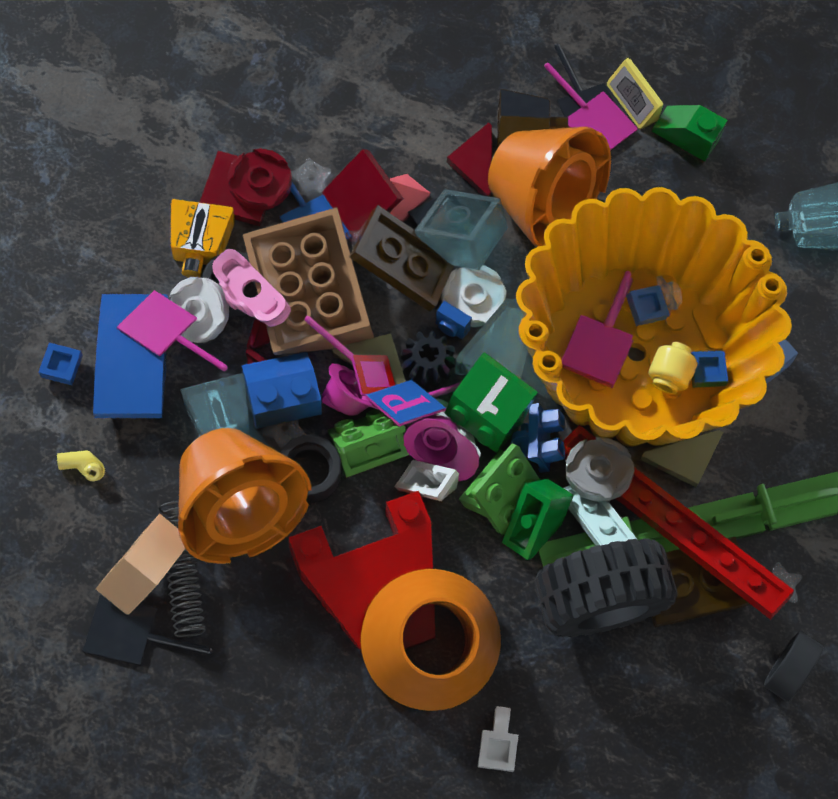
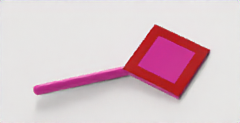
M310 316L305 317V321L352 361L361 395H367L395 385L388 355H354Z

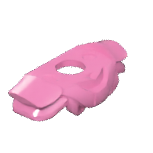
M227 249L214 260L212 265L213 273L220 281L218 285L222 288L225 300L234 310L238 309L270 327L277 326L287 319L291 308L284 297L239 252ZM253 281L260 283L262 287L261 292L256 297L249 298L244 295V287L248 283Z

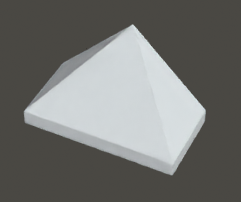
M412 460L394 487L398 491L413 493L419 490L422 497L442 501L457 489L459 473L455 469Z

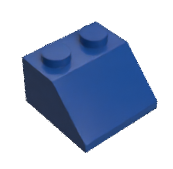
M307 352L241 365L256 429L322 414L321 396L314 368Z

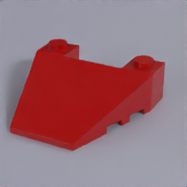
M419 490L386 502V517L394 534L393 536L333 557L322 526L288 537L289 548L301 580L308 589H311L320 600L322 606L335 618L342 627V630L360 651L363 621L369 605L379 591L401 575L417 570L433 569L431 520ZM434 604L420 606L408 618L403 631L405 650L435 639Z

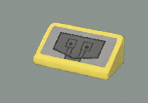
M629 58L625 59L609 78L607 86L637 128L643 129L658 121L663 108V102L632 60Z

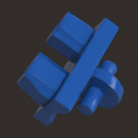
M539 403L532 404L529 409V424H521V431L511 435V444L518 445L525 457L537 463L540 473L549 472L550 463L565 459L564 442L560 438L550 439V433L564 431L565 416L559 409L544 410Z

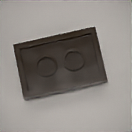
M379 205L372 210L349 258L429 312L436 307L457 260Z
M736 536L727 538L739 547ZM682 550L666 552L677 589V597L674 605H671L669 609L661 611L656 616H652L654 627L751 605Z

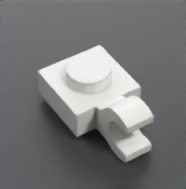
M496 706L493 731L482 730L478 767L514 772L518 735L508 733L511 708Z

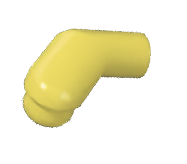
M90 451L57 453L59 470L77 468L87 480L93 482L100 480L105 474L103 463Z

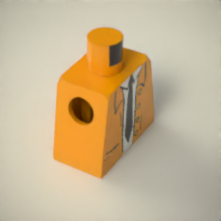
M172 199L171 251L174 260L183 262L181 273L188 278L201 277L203 265H207L215 256L225 251L235 224L233 207Z

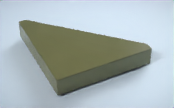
M391 334L344 345L354 355H388L395 385L406 382ZM332 348L334 358H339L353 365L352 361L337 348Z
M717 430L645 451L640 460L697 487L723 432Z

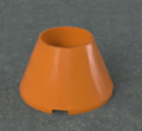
M571 127L518 131L509 135L500 144L489 168V189L535 247L545 246L544 233L550 223L563 218L571 219L572 211L580 201L597 199L600 192H606L611 170V152L608 141L601 132L591 127Z
M221 428L205 433L187 447L180 460L178 516L180 539L192 556L208 563H231V557L248 554L249 558L261 554L290 534L305 515L309 506L306 501L308 491L312 490L310 479L297 462L240 430Z
M439 569L412 571L388 583L379 591L369 605L361 632L363 660L367 671L376 685L396 702L410 708L425 711L452 708L476 695L493 674L501 647L498 618L485 594L466 578ZM428 604L439 605L453 612L460 620L465 633V647L459 661L451 669L436 675L426 673L417 668L408 658L403 645V631L408 618L417 608Z

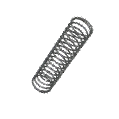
M179 501L161 505L158 508L161 515H175L166 519L171 523H175L173 524L174 526H177L178 520L170 519L178 518L179 507L166 511L161 510V508L171 504H179ZM184 550V551L182 552V553H184V554H181L179 557H181V556H190L191 554H190V553H186V552H188V551H187V550ZM194 556L181 558L176 561L184 562L173 564L171 568H190L196 566L197 562L185 561L195 558ZM194 563L188 566H178L181 564ZM184 569L174 573L167 572L169 574L167 580L170 582L168 588L172 590L169 596L173 598L170 604L174 606L171 612L175 614L172 620L176 622L173 625V628L177 630L174 633L176 637H192L206 631L203 624L189 625L182 628L175 627L178 623H196L204 620L202 616L188 617L181 620L174 619L177 615L188 616L203 612L201 608L187 609L178 613L173 611L176 607L188 608L202 604L200 600L186 601L177 605L172 603L175 599L189 600L202 595L198 592L185 593L176 597L171 595L173 592L198 590L200 586L196 584L185 585L175 589L170 587L172 584L197 582L199 578L194 576L180 578L175 581L170 580L171 576L194 575L198 572L197 569ZM187 571H195L187 574H178ZM195 579L192 581L179 582L182 580ZM188 587H196V588H192V589L180 590V589L188 588ZM201 629L203 630V631H201V632L194 633V634H187V635H178V634H177L178 632H181V631H197V630H201Z

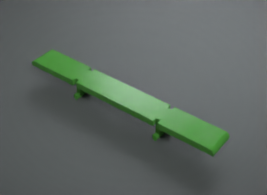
M838 472L768 489L765 488L764 484H760L757 486L758 495L756 498L754 493L751 492L688 508L726 538L736 536V539L763 533L766 530L764 525H768L771 531L837 515ZM628 517L622 518L637 540L643 538L655 540L663 546L665 552L679 549L642 519L630 522ZM585 532L548 541L538 552L544 567L547 564L554 563L555 560L561 557H567L571 553L590 549V547L596 545Z

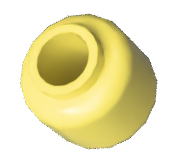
M673 342L672 346L664 345L657 349L648 371L650 378L653 380L652 384L654 387L669 394H677L678 391L686 390L689 387L698 365L696 358L690 353V347L679 342Z

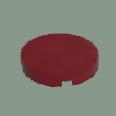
M259 148L253 149V152L247 154L245 152L242 153L230 165L228 173L230 193L238 203L246 208L259 211L274 208L281 204L290 193L292 175L288 163L281 155L272 150Z

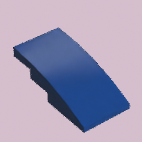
M102 294L95 364L94 418H162L166 380V351L159 357L117 329V326L150 294ZM161 294L168 299V294Z

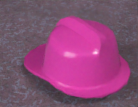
M333 363L329 366L331 378L321 396L324 404L348 416H356L369 407L378 409L366 398V395L360 394L355 371L340 364Z
M432 415L422 418L410 425L404 434V446L408 454L420 462L455 469L459 473L458 482L473 476L479 466V455L476 447L458 431L456 424L447 417Z

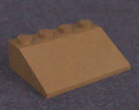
M337 207L243 234L250 264L284 297L291 308L289 316L283 323L274 327L266 325L274 355L336 348L305 321L306 316H310L342 345L374 338L354 263L349 258L351 252ZM255 282L259 294L262 287L260 283Z

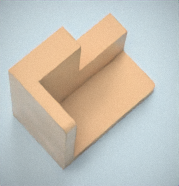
M159 513L130 549L113 566L96 590L121 611L129 615L159 584L185 550L178 528Z

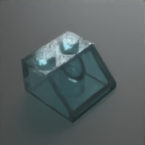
M444 189L415 229L417 237L449 264L480 270L508 227L500 198Z

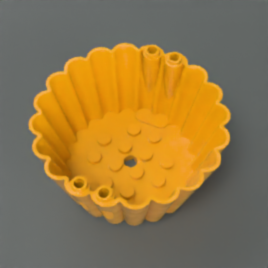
M655 187L646 191L643 196L632 189L619 188L607 196L605 203L597 199L580 201L575 205L571 219H558L547 226L544 233L545 246H538L532 249L526 256L525 268L529 279L523 281L516 292L517 304L524 316L519 324V336L533 358L532 365L538 378L545 385L553 401L563 406L573 423L580 426L589 425L591 432L596 437L612 439L616 436L618 441L625 446L633 447L646 442L654 446H661L690 439L701 432L729 425L736 420L739 409L756 404L763 399L767 388L765 379L779 372L784 365L785 356L779 343L787 338L792 328L791 318L784 309L779 307L786 299L787 286L781 277L769 271L772 265V256L769 250L760 242L747 240L748 232L746 226L739 218L727 214L717 216L713 205L702 197L691 196L680 201L677 194L667 188ZM626 271H630L633 283L628 293L633 290L660 285L670 315L666 320L636 326L627 298H625L613 328L633 335L632 340L634 341L631 347L637 348L645 354L644 359L641 361H633L627 355L616 382L611 389L563 368L562 358L580 315L604 324ZM673 342H679L690 347L691 352L725 351L728 383L724 387L693 388L691 380L686 390L678 391L677 394H669L653 386V380L650 378L648 371L659 347L664 345L672 346Z

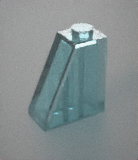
M506 298L459 353L454 374L466 376L478 358L485 352L521 379L528 350L519 336V324L524 316L516 299Z

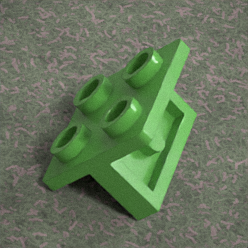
M372 409L366 413L365 417L357 420H341L334 425V428L327 430L329 438L334 443L341 458V467L346 478L409 455L404 446L403 432L406 431L405 426H398L379 409Z
M512 443L506 451L499 450L459 500L465 508L487 517L497 533L504 535L525 483L539 481L540 479L520 447Z

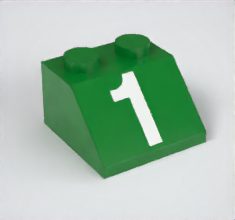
M484 352L452 394L444 414L450 417L455 424L463 427L475 436L481 444L488 446L495 453H498L511 439V435L520 429L538 392Z

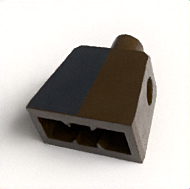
M500 89L497 149L509 135L518 131L568 128V118L550 117V100L548 98Z

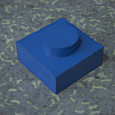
M660 285L633 290L626 295L636 326L666 320L670 315Z
M443 301L437 310L435 324L446 335L451 337L457 336L463 340L470 331L472 317L448 302Z
M49 343L38 372L40 377L73 385L83 357L82 352Z
M725 351L691 352L698 362L692 377L693 388L724 387L727 385L728 375Z

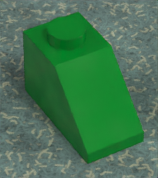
M673 105L666 107L651 132L706 162L719 142L728 120L701 105Z
M549 479L525 483L502 543L525 559H532L562 525L574 495Z

